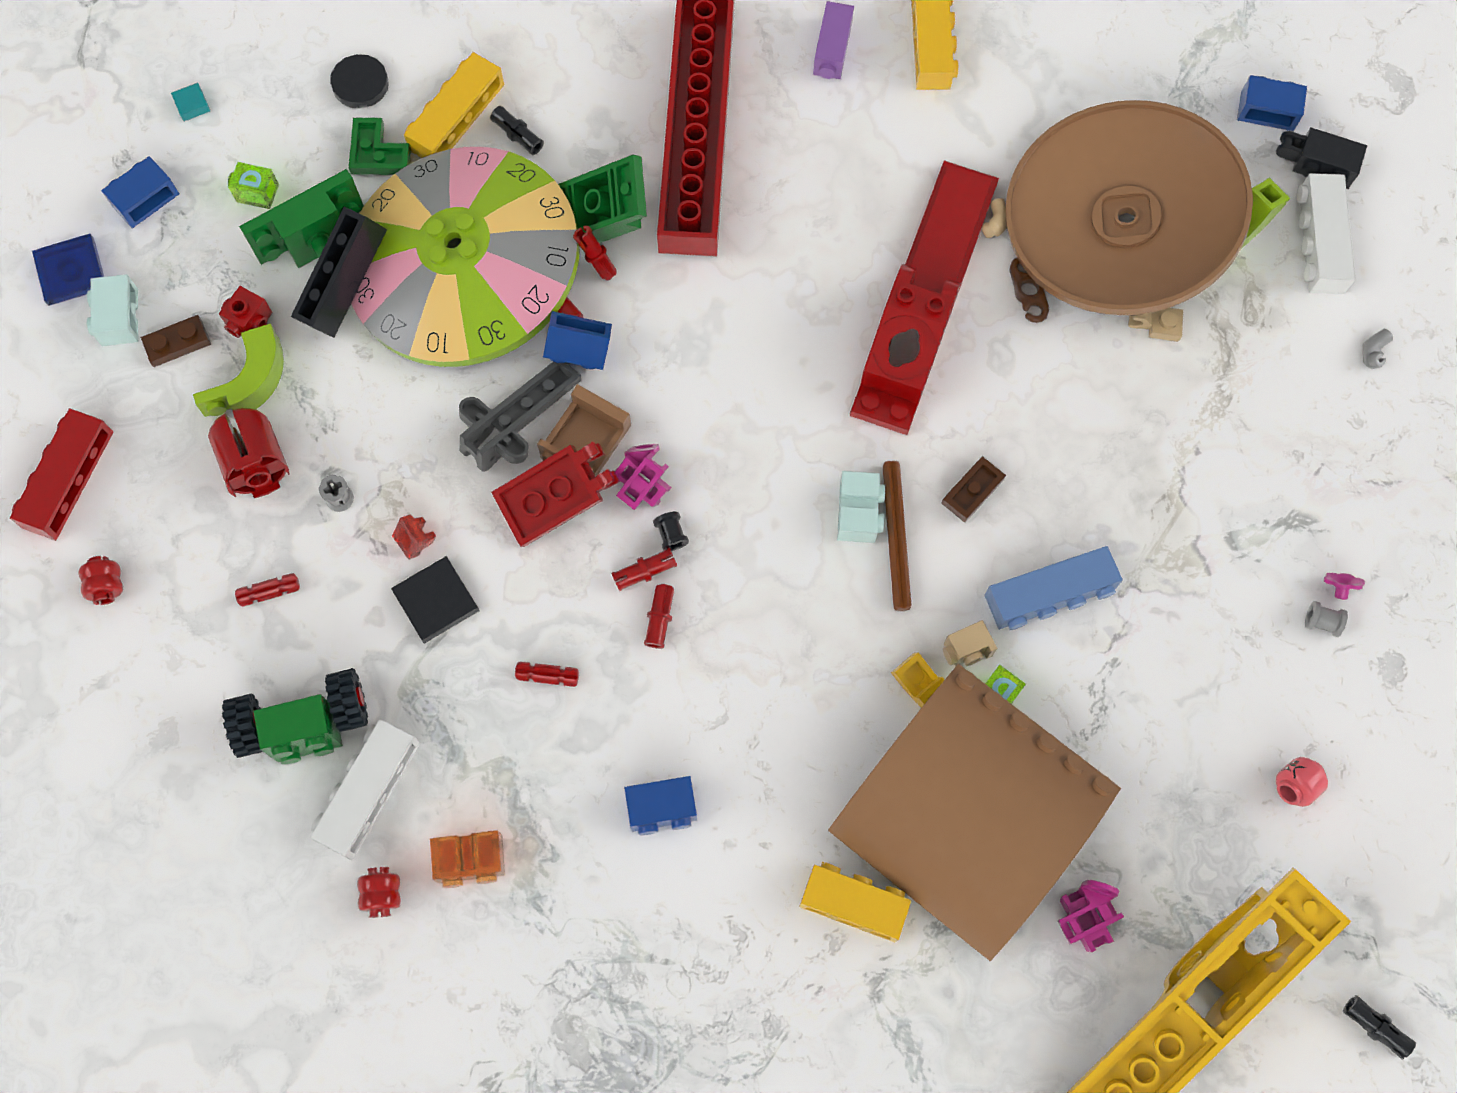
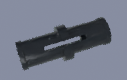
M498 106L492 111L490 120L503 129L511 141H517L531 155H536L540 152L544 141L527 128V123L522 119L517 120L503 106Z
M1357 995L1346 1003L1343 1013L1361 1025L1371 1039L1379 1040L1401 1059L1407 1058L1413 1052L1416 1042L1391 1023V1018L1386 1014H1379Z

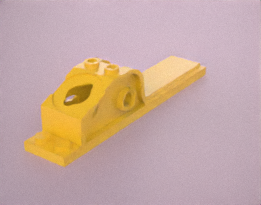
M1293 867L1269 892L1261 887L1231 914L1212 927L1171 969L1163 984L1164 991L1154 1006L1067 1093H1179L1352 921ZM1269 918L1272 919L1277 925L1276 932L1279 939L1277 946L1270 951H1262L1259 954L1249 953L1245 949L1244 939L1259 924L1262 926ZM1208 977L1223 992V995L1214 1003L1204 1019L1187 1000L1195 993L1194 989Z

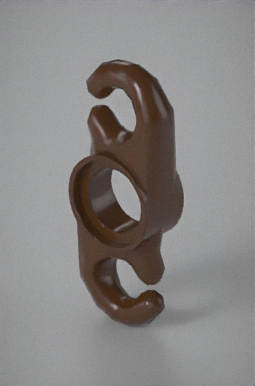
M1016 257L1012 260L1009 268L1015 296L1022 303L1024 311L1027 312L1031 306L1041 309L1042 312L1038 316L1031 313L1025 314V319L1028 321L1040 323L1047 319L1049 313V304L1045 291L1028 273L1018 270L1017 266L1020 262ZM1027 283L1032 284L1037 288V293L1027 295L1022 291L1021 286Z

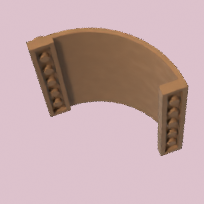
M958 663L885 753L828 831L986 959L991 961L1019 930L1073 861L1109 809L1121 787Z

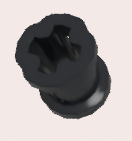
M677 511L664 513L653 520L654 527L659 529L663 540V551L667 550V548L674 551L689 543L688 537L683 534L679 523L681 516Z

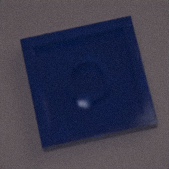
M91 233L32 251L43 298L48 306L86 295L87 291L91 290V278L104 277L95 239Z

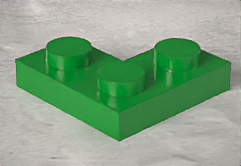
M353 118L349 171L351 174L394 175L410 164L411 148L409 143H383L384 122L382 118Z

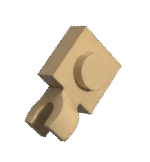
M1167 308L1151 313L1129 315L1128 327L1149 329V338L1178 342L1182 337L1183 310Z

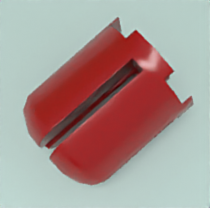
M239 408L232 410L245 446L239 432L235 427H232L226 413L216 418L209 429L208 438L228 492L234 497H237L235 493H252L254 498H258L279 489V481L285 476L286 472L288 475L290 473L268 418L257 409Z

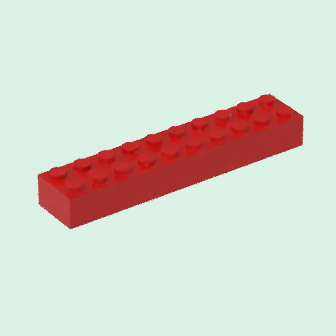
M735 0L676 1L657 230L658 253L717 256Z

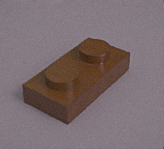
M199 315L140 337L153 367L211 345Z
M982 456L943 498L941 504L966 523L1004 481L1006 475Z

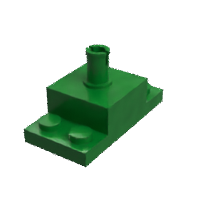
M632 154L558 184L571 205L578 229L581 227L584 233H586L584 226H589L599 243L641 229V219L647 217L641 156Z
M345 169L239 227L261 265L277 259L282 253L288 251L297 267L300 268L320 257L344 207L359 213L364 205L352 176Z

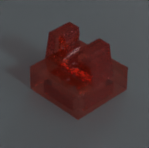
M411 514L399 519L392 534V537L408 560L419 556L421 551L431 545L436 538L433 531L426 534L423 532L422 529L426 523L423 517L413 518Z

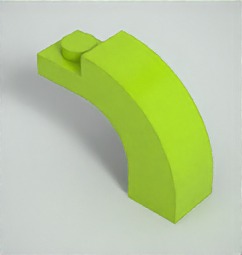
M1270 177L1252 188V215L1247 237L1242 248L1258 235L1290 200V197Z
M271 323L241 333L246 349V362L236 378L226 384L193 394L196 406L205 417L219 416L229 409H257L273 394L282 376L284 357L279 337Z

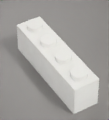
M1309 174L1303 184L1299 185L1296 195L1297 202L1301 204L1299 227L1303 229L1304 236L1301 251L1306 257L1304 280L1308 281L1309 293L1345 294L1356 280L1345 175Z
M379 719L376 725L373 724L367 730L362 750L350 759L346 768L348 773L342 784L338 783L333 788L329 796V806L324 813H320L316 817L311 827V831H313L310 836L311 839L350 860H353L420 744L415 736L382 719Z

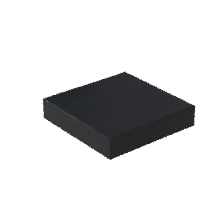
M447 556L391 588L424 644L480 611Z

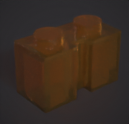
M498 830L471 833V835L466 836L455 835L430 838L432 879L438 884L442 883L443 888L463 886V880L476 879L477 884L497 882V876L505 875L503 838Z

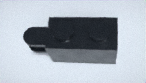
M1310 127L1305 136L1292 131L1283 132L1280 136L1281 145L1277 147L1276 154L1281 158L1295 162L1292 171L1302 174L1304 177H1307L1309 174L1345 175L1346 189H1349L1360 173L1367 145Z

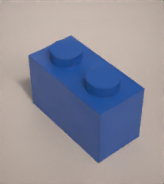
M1250 75L1241 91L1237 121L1294 131L1304 115L1307 86L1294 82L1269 79L1264 76Z
M150 156L136 163L129 171L119 178L112 180L108 186L101 190L111 206L132 229L179 195L172 180Z
M552 311L543 358H548L556 363L567 362L580 365L589 370H603L612 324Z
M691 776L624 787L632 832L638 831L639 835H650L659 832L658 827L671 825L672 830L689 828L692 826V821H697Z

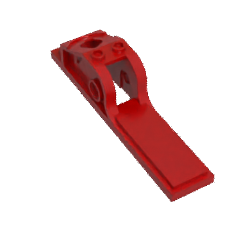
M943 161L905 265H901L887 300L863 370L861 384L851 408L850 416L908 435L999 178ZM909 329L917 330L920 335L918 340L920 351L916 359L899 367L892 366L889 362V348L894 336Z

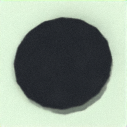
M355 54L346 57L337 63L331 72L330 84L335 97L343 105L351 108L375 105L383 99L388 90V76L384 65L377 58L369 55Z

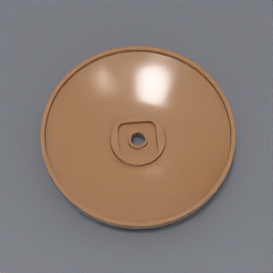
M1128 100L1104 103L1086 108L1059 121L1037 138L1025 152L1012 175L1006 199L1008 236L1014 253L1024 270L1039 286L1059 300L1087 311L1102 314L1138 315L1156 312L1183 303L1211 286L1230 267L1244 244L1250 226L1253 206L1252 185L1245 162L1236 147L1217 127L1195 113L1177 106L1154 101ZM1122 214H1131L1135 217L1133 221L1128 223L1121 222L1118 218Z

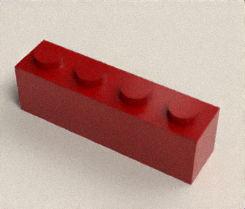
M69 408L65 416L59 420L57 431L50 444L44 448L42 459L36 470L28 477L27 486L21 498L14 503L10 519L22 529L56 541L113 435V430L103 420Z

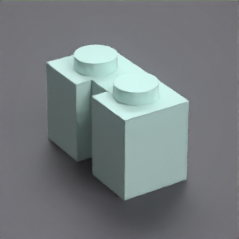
M127 274L91 278V290L87 291V301L91 308V317L87 318L89 334L94 336L101 346L138 342V320L135 310H138V288Z
M842 471L839 494L838 541L875 543L877 534L883 533L884 514H879L878 503H884L885 485L880 484V473Z

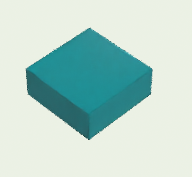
M198 83L171 92L183 121L211 111Z

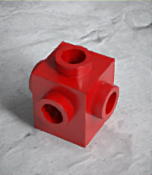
M242 286L237 288L231 298L225 300L219 312V316L225 323V330L237 338L242 336V332L267 325L268 319L273 314L264 298Z

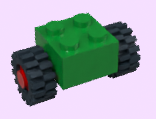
M351 668L326 675L325 683L327 686L325 688L328 694L327 700L321 694L262 709L252 693L224 700V704H222L224 711L222 712V717L225 721L223 726L226 728V738L230 741L229 746L230 749H233L234 756L241 758L264 752L277 762L285 765L301 761V756L313 753L314 756L328 755L334 752V748L343 746L340 732L364 727L368 724L367 705L356 670Z

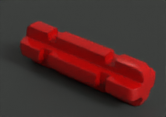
M294 573L283 575L280 580L276 577L252 584V588H248V586L235 590V597L237 603L244 607L253 604L254 600L261 602L282 596L283 592L286 591L287 594L296 592L300 589L298 577Z
M517 662L515 677L520 681L532 679L533 682L559 685L562 682L564 686L575 687L579 681V671L577 668L572 667L562 669L561 666L535 663L534 666H531L529 662Z

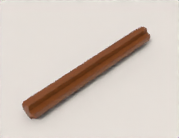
M886 461L883 464V480L885 485L893 606L896 611L910 610L912 604L900 463L898 461Z

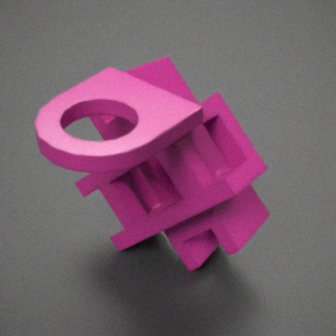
M644 444L628 449L624 452V460L615 469L617 477L624 484L616 496L633 510L643 500L652 507L659 505L662 496L672 488L661 479V476L669 466L664 464L661 467L652 460L660 450L659 444ZM640 473L643 474L646 478H648V479L650 480V482H648L646 479H644V478H643L641 475H639V474H640ZM626 491H627L630 495H632V496L636 499V501H634L631 497H629V496L626 494Z
M1086 880L1082 882L1078 891L1061 897L1060 902L1067 916L1058 920V923L1069 944L1081 940L1086 952L1092 953L1096 951L1095 948L1105 943L1110 944L1114 942L1106 926L1124 918L1123 913L1117 914L1111 903V900L1118 897L1120 890L1103 882ZM1095 908H1097V910L1099 911V913H1100V915H1101V917H1102V919H1103V922L1101 921V919H1100V917H1099V915H1098V913H1097V911H1096ZM1067 922H1069L1073 932L1075 933V936L1073 935Z

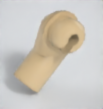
M1003 198L995 199L990 203L993 217L989 222L982 225V231L986 238L998 237L1007 229L1006 204Z

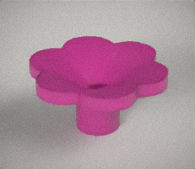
M1326 573L1323 580L1325 583L1336 587L1334 597L1342 600L1348 599L1350 589L1361 590L1365 585V580L1355 578L1353 575L1346 573Z

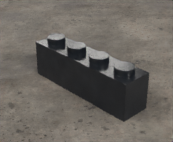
M344 207L290 317L335 338L387 229L368 217Z

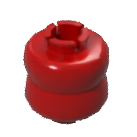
M101 556L89 558L87 563L83 564L78 571L82 582L81 594L84 599L92 601L95 605H99V601L100 605L110 604L123 592V584L120 580L121 568L117 562L109 560L106 556L102 557L103 560H101Z
M377 867L368 868V875L360 876L357 880V887L360 893L357 904L360 911H369V918H378V912H381V917L391 916L390 910L397 909L401 905V897L398 892L400 877L398 874L389 873V867H380V872L378 873Z

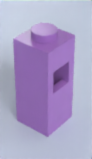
M826 1L815 53L813 75L821 76L825 79L834 78L841 80L853 21V5Z

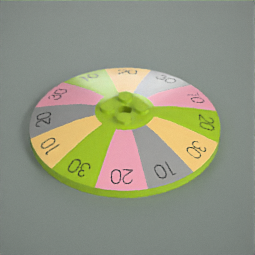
M462 147L437 152L407 165L384 182L370 197L360 212L361 215L383 226L387 231L351 304L363 325L381 344L399 356L411 361L440 367H460L475 365L501 357L517 349L539 333L550 322L552 311L558 312L571 290L580 254V246L573 238V234L578 229L571 205L563 190L545 170L523 156L509 151L488 147ZM452 239H461V243L457 247H447Z

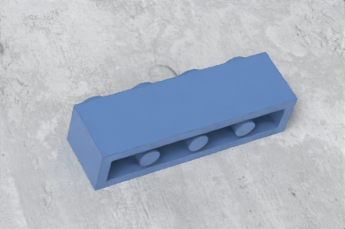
M1108 546L991 585L984 596L998 629L1009 627L1010 630H1015L1025 626L1028 623L1027 620L1038 616L1039 620H1044L1057 614V610L1067 606L1069 610H1073L1086 604V599L1097 596L1098 600L1110 597L1116 593L1115 589L1123 579Z

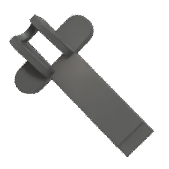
M552 362L492 410L476 397L463 399L459 404V417L469 428L460 435L459 451L464 456L471 454L476 460L477 467L482 472L489 470L501 456L512 464L524 462L528 456L529 446L527 441L518 432L581 381V375L567 362ZM494 428L501 432L481 449H478Z

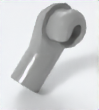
M1382 329L1362 345L1363 363L1370 369L1380 368L1386 362V358H1382L1384 353L1381 352V348L1393 340V335L1388 329Z

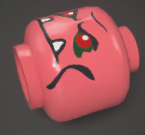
M1298 757L1293 759L1276 776L1277 792L1288 804L1300 807L1311 805L1328 788V779L1324 768L1318 762L1309 758Z

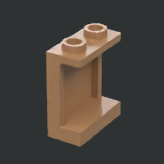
M577 384L571 393V404L545 441L540 439L537 446L540 458L544 461L569 445H573L579 451L592 441L595 444L599 443L605 455L589 462L595 476H597L631 427L630 414Z

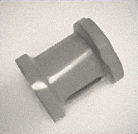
M329 475L322 479L319 493L331 510L342 512L351 507L354 495L343 477ZM335 491L339 492L337 496L334 495Z
M1313 601L1306 614L1305 628L1313 629L1316 627L1331 632L1334 637H1340L1347 623V610H1332L1322 607L1320 602Z

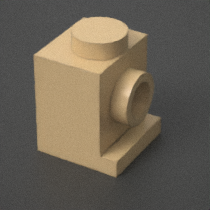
M983 620L948 635L944 642L943 653L950 665L957 666L958 663H965L966 666H970L984 658L982 654L985 655L986 659L992 657L998 648Z

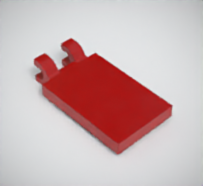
M592 441L579 451L573 445H569L491 492L520 547L529 545L602 502L603 498L599 492L620 482L615 471L612 470L610 472L607 469L595 476L589 462L605 455L599 443L595 444Z

